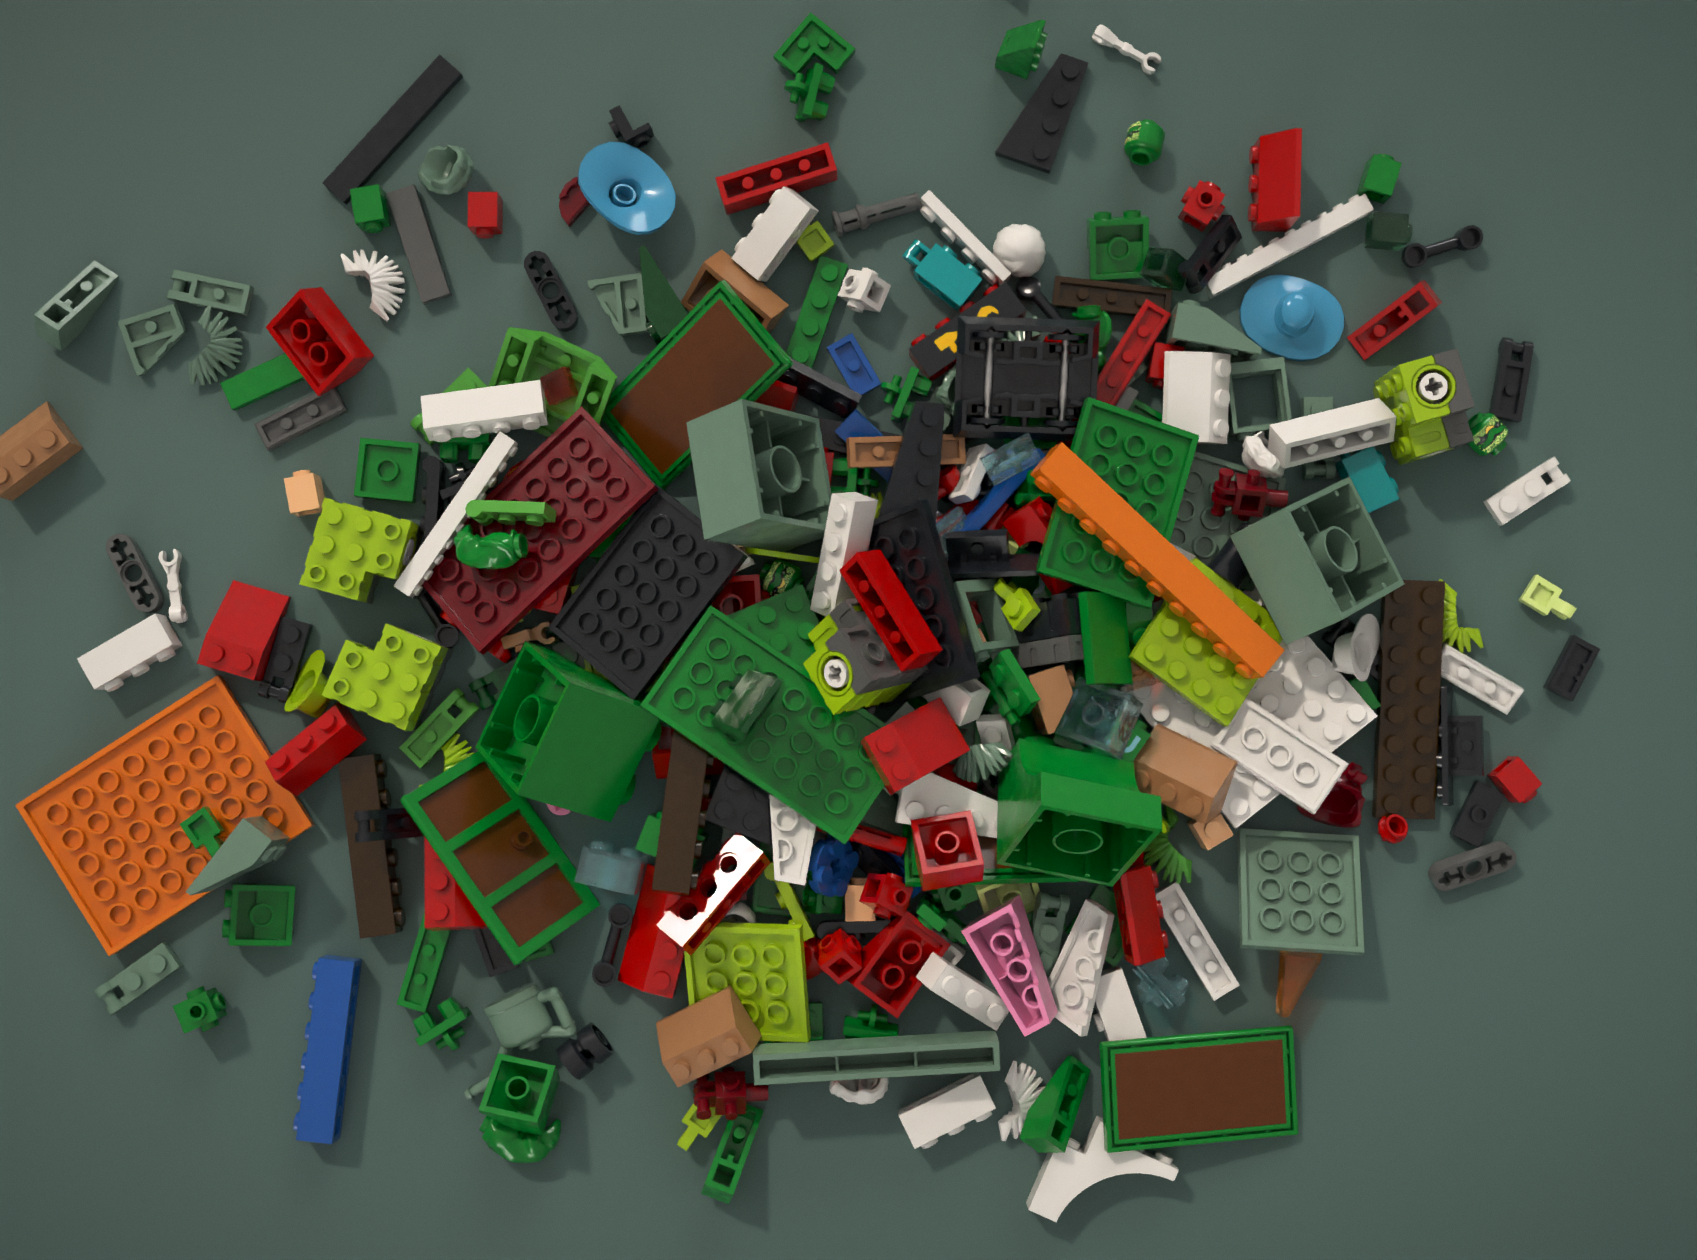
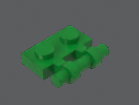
M1006 649L998 653L989 665L990 670L983 672L980 676L986 684L985 686L990 690L989 696L992 695L997 702L1002 718L1006 717L1011 727L1019 724L1022 721L1020 717L1029 714L1041 699L1010 649Z

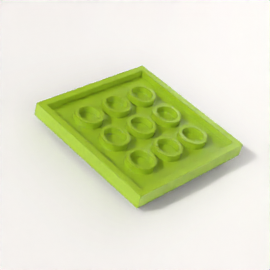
M1197 558L1190 560L1194 566L1280 645L1283 639L1270 613L1220 577ZM1165 600L1128 658L1223 727L1229 726L1258 678L1246 679L1238 674L1234 669L1236 665L1228 658L1219 656L1213 650V644L1207 638H1202L1195 634L1190 627L1191 624L1184 617L1175 615L1169 609V603Z
M720 922L691 956L684 951L689 1006L731 985L762 1035L759 1041L809 1042L811 1030L803 925Z

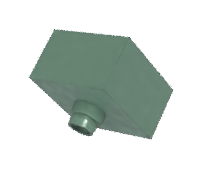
M740 399L686 422L704 540L785 552L824 538L832 494L819 418Z
M1350 476L1230 535L1285 645L1347 618L1405 584Z

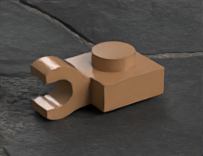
M542 622L535 628L502 637L501 641L504 649H515L516 653H520L525 641L554 644L559 641V638H547L545 631L552 622Z

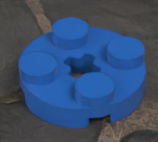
M828 835L826 840L820 839L814 845L808 871H812L813 881H808L815 893L828 897H841L846 894L853 869L857 867L859 862L858 853L853 851L849 841L843 845Z

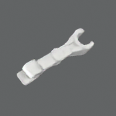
M1098 25L1092 35L1094 42L1110 48L1114 47L1121 54L1130 56L1140 62L1142 71L1148 75L1154 74L1156 70L1148 66L1147 60H1153L1157 64L1161 62L1159 54L1155 52H1150L1146 55L1134 49L1131 44L1119 40L1104 25Z
M173 549L174 559L168 562L166 552L161 551L159 553V561L167 574V588L171 601L169 618L172 622L183 623L188 620L186 608L182 604V585L179 582L178 574L182 555L180 551Z

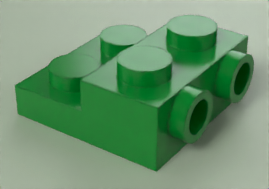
M1141 210L1123 211V216L1112 217L1111 212H1095L1094 218H1087L1090 280L1149 277V217L1141 215Z
M231 883V889H225L224 907L230 908L229 920L223 919L222 938H227V943L230 946H291L295 885Z

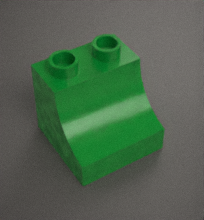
M525 641L475 748L517 795L611 822L618 806L626 804L631 799L636 785L634 773L644 752L651 751L658 743L661 735V722L658 718L640 707L645 699L644 697H641L639 700H633L614 683L583 669L556 651Z
M1044 736L1019 738L1010 751L1013 757H1006L1005 759L1008 764L1006 767L1001 764L1002 771H998L997 864L1113 887L1162 831L1161 796L1140 792L1135 779L1134 763L1114 759L1104 749L1087 748L1077 751L1055 746V742L1052 739Z

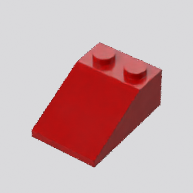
M233 580L205 635L197 664L251 680L262 681L281 617H285L291 597Z
M941 697L887 724L860 741L890 795L970 751Z
M906 910L904 917L897 916L860 951L862 969L848 978L847 981L894 1017L898 1018L923 984L916 976L931 953L934 952L942 957L951 944L933 930L926 928L914 915Z

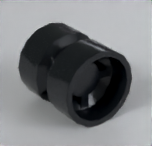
M591 1022L577 1032L576 1040L570 1038L556 1049L564 1066L578 1080H581L594 1069V1063L601 1064L614 1054L608 1039Z

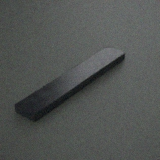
M439 54L325 179L323 185L347 205L351 200L350 189L363 187L463 78L462 74Z

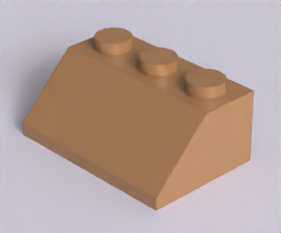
M722 249L705 260L683 297L682 305L691 311L720 281L725 280L770 334L789 305L731 259L732 257Z
M46 401L0 436V498L14 501L83 449V446L50 402Z
M1063 664L1027 676L1041 699L1031 711L1038 733L1041 735L1055 732L1073 695L1071 687L1076 686L1071 670H1065Z
M1157 724L1133 761L1138 789L1142 793L1161 796V803L1205 825L1221 814L1238 762L1161 724Z
M731 985L656 1023L662 1063L677 1087L752 1053L762 1036Z

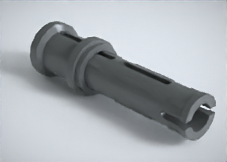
M915 192L911 195L867 207L858 204L855 205V209L840 213L833 211L831 215L836 234L839 238L843 236V233L856 229L864 231L869 228V224L920 211L922 207L919 195Z

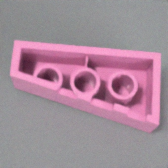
M1019 894L970 921L961 932L1025 1037L1050 1024L1058 1010Z

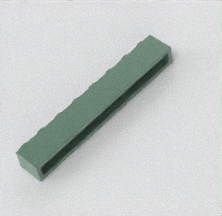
M990 1030L809 1041L808 1043L757 1044L753 1050L754 1085L1000 1071L999 1039L996 1031Z

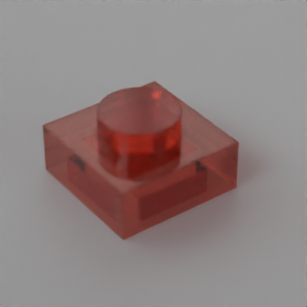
M561 367L540 377L548 405L556 406L578 395L569 367Z

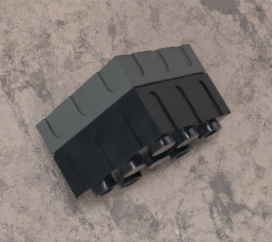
M1078 593L1050 595L1046 602L1045 598H1034L1041 611L1022 632L1014 630L1020 646L1010 651L1022 669L1084 662Z

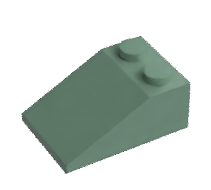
M1184 300L1183 303L1178 302L1168 319L1164 344L1184 347V351L1230 354L1231 363L1255 360L1261 354L1262 348L1209 308L1201 307V303L1197 301Z
M263 816L243 818L186 890V893L195 895L212 891L272 860L277 861L286 851L285 843L290 837Z

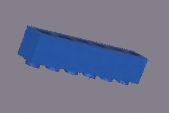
M325 955L319 957L318 962L314 963L312 979L316 980L314 992H311L308 1003L309 1010H312L311 1022H308L305 1028V1040H308L307 1052H304L301 1060V1070H304L303 1082L299 1084L297 1099L301 1101L300 1111L296 1113L293 1124L294 1131H297L296 1140L333 1144L340 1139L362 964L361 958Z

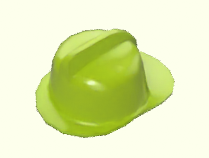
M323 650L313 652L302 666L294 688L285 703V712L298 710L311 717L318 718L327 707L330 699L322 696L328 679L322 673L325 663V653Z

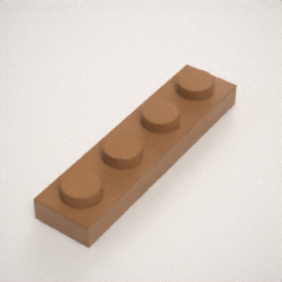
M943 434L940 465L966 464L965 437H953V434ZM902 436L847 438L848 469L893 467L895 456L898 454Z

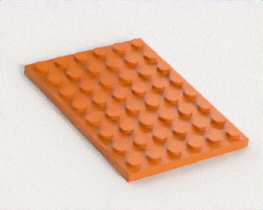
M217 675L15 805L108 956L118 953L212 892L208 891L195 895L186 893V890L212 858L205 846L201 849H196L179 825L201 808L209 807L225 830L218 836L223 842H225L240 821L247 817L263 816L290 837L286 843L315 825L298 796L296 797L275 782L265 764V761L271 756L269 750L221 675Z

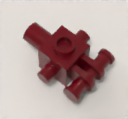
M1221 468L1219 470V480L1215 481L1213 487L1215 491L1212 493L1211 500L1214 503L1210 513L1214 516L1222 517L1225 515L1226 505L1231 506L1232 514L1238 515V519L1242 521H1248L1250 516L1262 518L1265 506L1285 508L1287 506L1288 491L1267 488L1266 477H1260L1258 470L1251 469L1248 471V474L1236 473L1234 481H1231L1234 471L1229 468Z
M725 1067L723 1072H715L714 1081H708V1073L697 1078L696 1083L693 1085V1093L695 1094L693 1098L694 1105L697 1106L696 1117L700 1120H706L711 1117L710 1107H715V1115H725L726 1119L734 1120L738 1117L737 1114L746 1113V1102L768 1101V1085L746 1083L745 1071H735L733 1067Z

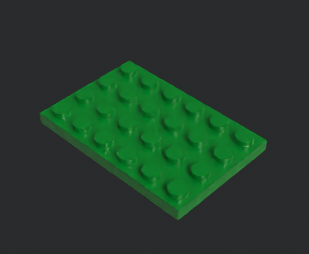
M1087 397L1083 403L1070 450L1170 542L1199 435ZM1056 499L1036 566V572L1094 592H1103L1115 599L1146 609L1151 608L1155 595L1146 587L1147 583L1140 576L1131 574L1124 567L1125 562L1121 558L1107 552L1102 546V541L1095 534L1087 533L1080 526V520L1072 513L1068 514L1058 506V500Z

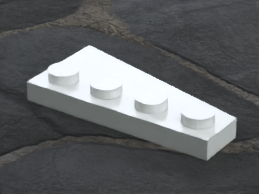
M931 772L900 790L895 821L911 825V820L971 810L977 835L997 838L998 801Z
M769 794L774 880L805 886L816 826Z
M1093 899L1085 900L1048 978L1058 1010L1055 1018L1080 1037L1088 1035L1115 916Z

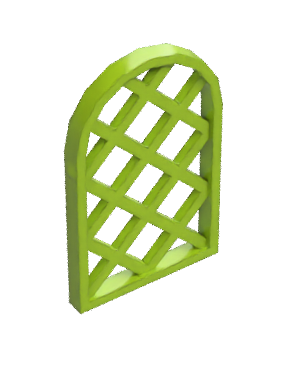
M745 547L744 552L818 564L820 559L819 557Z

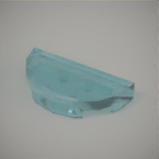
M957 506L936 522L939 537H942L944 541H946V532L960 531L964 528L965 523L963 520H967V515L962 507Z

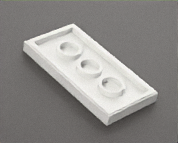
M1247 697L1229 726L1222 728L1210 746L1217 752L1237 761V765L1313 815L1317 812L1348 766L1347 762Z

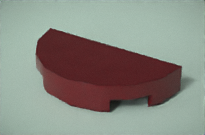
M574 177L565 184L559 196V209L561 217L571 227L590 203L580 189L578 177Z

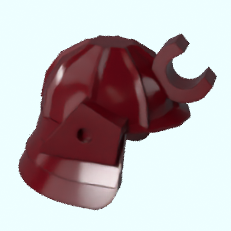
M1351 762L1314 815L1298 804L1296 806L1297 810L1304 816L1326 825L1343 828L1359 827L1362 818L1360 811L1365 801L1360 785L1368 777L1360 772L1363 769L1360 765Z

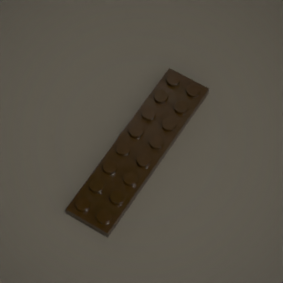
M1403 580L1405 583L1403 586L1381 598L1377 700L1381 706L1377 708L1372 816L1382 818L1383 816L1388 817L1392 814H1398L1404 819H1435L1445 581Z

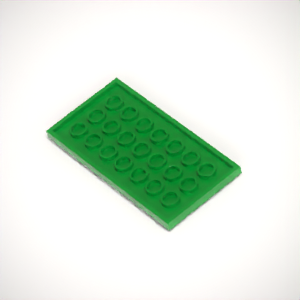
M711 605L640 705L650 714L843 845L847 843L885 786L860 741L887 724L862 707L857 710L843 711L840 714L833 715L806 669ZM750 669L780 679L783 682L777 696L742 745L711 724L714 717L710 713L720 698L726 701L732 690L728 687L738 673L744 676L747 670Z

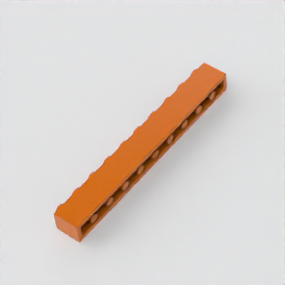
M1063 442L1052 447L1030 473L1039 489L1046 493L1050 492L1058 500L1057 504L1063 511L1068 514L1072 513L1079 519L1080 526L1087 533L1095 534L1102 541V546L1107 552L1121 558L1125 562L1124 567L1131 574L1140 576L1147 583L1146 587L1151 593L1164 598L1169 603V609L1175 615L1184 617L1191 624L1190 627L1195 634L1202 638H1207L1213 644L1212 648L1219 656L1228 658L1236 665L1234 669L1246 679L1263 678L1285 651Z

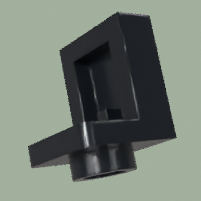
M620 105L609 110L612 117L609 125L616 138L622 136L626 144L642 148L654 137L649 123L633 130Z

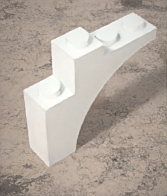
M1096 1115L1082 1148H1080V1142L1069 1138L1065 1153H1047L1028 1196L1026 1205L1028 1210L1057 1222L1058 1217L1073 1198L1084 1189L1103 1179L1122 1174L1142 1173L1174 1181L1179 1170L1172 1163L1173 1158L1160 1151H1156L1155 1155L1144 1149L1107 1153L1104 1148L1103 1118Z

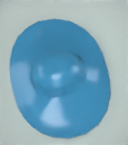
M607 142L597 145L583 158L578 171L580 189L588 202L611 224L628 233L643 235L658 231L669 221L675 209L676 194L666 173L647 154L626 143Z
M1269 275L1259 279L1246 292L1239 309L1240 325L1246 337L1267 353L1284 357V359L1308 361L1324 356L1337 344L1344 329V314L1341 305L1329 291L1313 282L1289 275Z

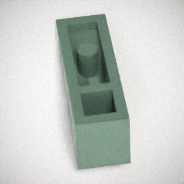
M94 260L34 314L37 336L60 351L65 349L85 329L119 280V276Z

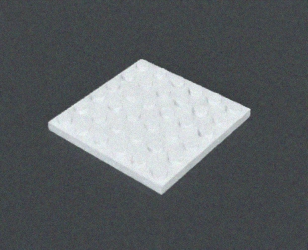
M1256 586L1252 592L1243 591L1245 595L1267 610ZM1308 635L1286 645L1282 640L1280 646L1285 651L1264 677L1258 678L1247 695L1248 699L1331 753L1377 717L1376 713L1343 675L1331 668L1332 663ZM1145 669L1132 679L1133 684L1124 685L1120 688L1123 695L1135 706L1137 712L1152 730L1157 724H1161L1213 749L1210 746L1223 726ZM1237 765L1221 813L1237 829L1281 793Z

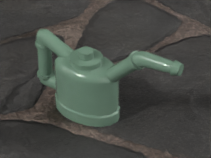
M534 983L483 1008L501 1043L498 1053L510 1056L512 1048L517 1046L519 1050L527 1048L530 1052L540 1047L538 1042L543 1038H568L577 1034V1028L574 1024L575 1020L572 1019L562 998L563 994L557 987L552 986L540 992L537 984ZM551 1001L561 1026H553L550 1014L544 1004L545 1002ZM490 1071L487 1078L465 1090L464 1093L467 1099L475 1098L476 1095L486 1090L492 1071Z

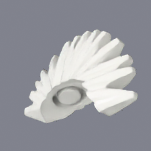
M356 250L353 251L355 263L344 254H341L340 256L347 275L365 276L369 280L372 293L369 308L385 321H388L389 317L386 312L395 315L397 311L394 308L400 309L397 303H402L403 299L395 295L405 293V289L393 287L405 283L404 278L400 277L403 275L402 271L395 272L399 266H392L395 263L393 259L387 262L389 257L386 255L376 264L377 251H373L370 262H368L364 250H360V256Z
M1014 1060L1004 1081L1007 1083L1013 1101L1012 1112L1009 1111L1007 1115L1005 1114L998 1121L1002 1141H1006L1010 1130L1014 1139L1018 1138L1028 1110L1045 1088V1086L1038 1087L1043 1080L1041 1077L1034 1079L1037 1072L1034 1069L1031 1070V1066L1026 1067L1025 1063H1021L1017 1067V1061Z

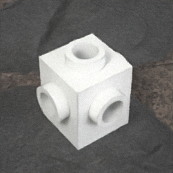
M862 268L861 271L849 269L838 296L848 302L846 306L853 311L863 313V310L880 312L891 285L878 277V273L871 269Z

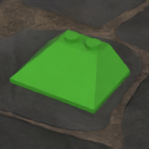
M509 327L488 387L540 380L545 393L548 425L540 426L533 431L550 437L581 406L600 425L617 376L601 357L548 332Z

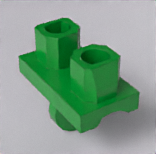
M815 63L813 68L807 69L806 75L796 73L795 81L788 80L785 82L784 89L791 93L789 101L798 104L794 120L804 122L809 118L821 121L826 117L828 104L816 100L817 92L826 95L830 94L835 78L823 72L824 65Z
M911 366L903 388L899 387L902 377L894 375L891 383L882 382L880 389L887 393L883 401L884 403L892 405L894 397H898L891 414L892 421L899 423L900 419L908 418L913 404L908 401L912 392L922 397H927L932 381L920 375V369Z
M485 433L475 438L463 436L451 438L446 442L436 443L440 447V458L443 463H458L459 450H469V462L477 464L493 441L490 439V434Z
M847 458L833 460L832 475L848 477L847 487L831 486V494L858 492L859 487L861 488L862 495L869 496L870 489L879 488V481L871 479L872 469L863 468L862 479H859V468L848 469Z
M452 996L437 1005L445 1019L440 1024H436L429 1011L413 1020L416 1031L419 1034V1037L415 1039L419 1047L442 1033L443 1038L435 1042L439 1050L447 1045L453 1051L460 1048L458 1038L465 1035L466 1032L462 1026L454 1031L451 1027L472 1013L468 1006L463 1009Z
M872 1003L870 1012L859 1010L858 1017L845 1015L843 1035H845V1039L898 1036V1024L887 1022L888 1014L877 1013L878 1004Z

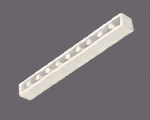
M1357 194L1348 199L1349 202L1345 205L1340 203L1333 207V211L1327 214L1325 211L1319 214L1313 222L1311 220L1304 222L1298 230L1295 231L1293 228L1287 231L1283 238L1279 239V237L1272 239L1268 242V246L1263 248L1261 245L1255 248L1253 254L1249 256L1244 254L1236 259V263L1231 265L1229 262L1223 265L1221 271L1215 273L1204 287L1207 295L1211 299L1369 215L1374 208L1366 194L1360 197Z
M499 431L394 584L395 588L412 598L419 595L424 581H428L432 576V569L435 565L441 563L444 558L443 553L446 549L449 550L452 547L454 537L465 526L464 523L467 518H471L466 513V505L471 500L485 499V492L489 487H493L498 473L504 471L507 466L506 461L517 452V442Z

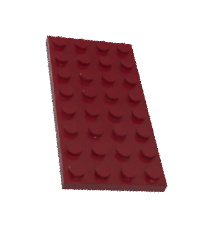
M581 406L484 499L546 502L557 511L555 523L544 522L543 526H533L525 523V521H516L515 525H505L497 522V520H493L491 524L484 526L473 518H467L464 525L470 524L473 529V535L478 534L481 538L494 532L510 534L513 529L518 534L523 533L528 542L527 556L521 558L517 563L508 568L479 569L461 563L456 557V547L453 544L449 550H445L443 560L439 565H435L432 569V576L428 581L425 580L422 585L477 651L484 655L645 503L658 488Z

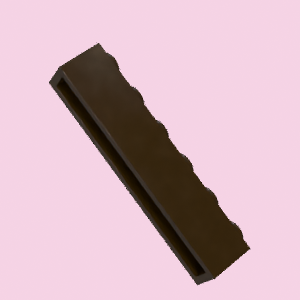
M675 730L673 732L652 892L689 897L690 889L696 890L699 871H693L694 859L701 858L703 841L697 840L698 829L705 828L707 810H701L702 799L709 798L711 780H706L705 777L706 769L713 768L714 756Z
M381 754L344 758L338 765L360 939L396 934L403 931L402 926L406 923L404 908H400L399 896L402 895V884L400 878H396L395 866L398 865L397 850L392 848L391 839L355 842V833H358V822L354 821V811L388 809L387 807L391 805L389 789H385L384 777H387L386 761L381 759ZM370 820V832L375 831L374 820Z

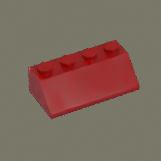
M647 864L617 980L643 992L672 999L677 991L685 959L684 950L666 936L656 925L660 921L663 912L667 908L672 907L680 896L652 892L655 865ZM697 910L690 912L686 920L693 919L696 916Z

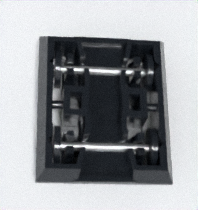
M958 316L953 437L1073 441L1078 421L1066 420V418L1079 419L1084 400L1087 397L1097 398L1100 321ZM970 331H987V332H972V337L987 338V339H986V340H970ZM1005 331L1025 332L1024 341L994 340V338H1008L1009 333H1003ZM1032 332L1057 333L1048 334V340H1062V343L1032 341ZM1069 341H1084V343H1069ZM967 415H983V417H969V423L983 424H966ZM991 416L1021 417V426L994 425L1005 424V418H991ZM1028 417L1058 418V420H1044V425H1047L1045 427L1028 426Z

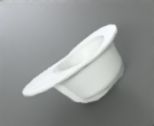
M1372 614L1363 615L1353 632L1341 635L1336 639L1331 668L1334 671L1354 674L1359 681H1365L1368 678L1380 644V628L1376 617Z

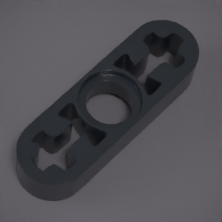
M541 251L529 253L524 260V268L551 322L560 331L567 332L574 329L578 323V314L550 259ZM537 259L541 263L546 262L542 265V268L547 277L543 279L536 269L531 270L534 267L533 261ZM548 284H556L559 287V294L553 299H548L543 295L544 288ZM558 304H561L567 314L572 313L568 317L569 322L566 324L562 320L557 322V319L560 318L556 308Z

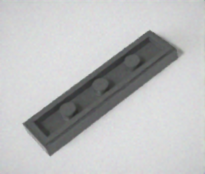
M413 184L386 193L422 303L425 305L452 296L416 186Z

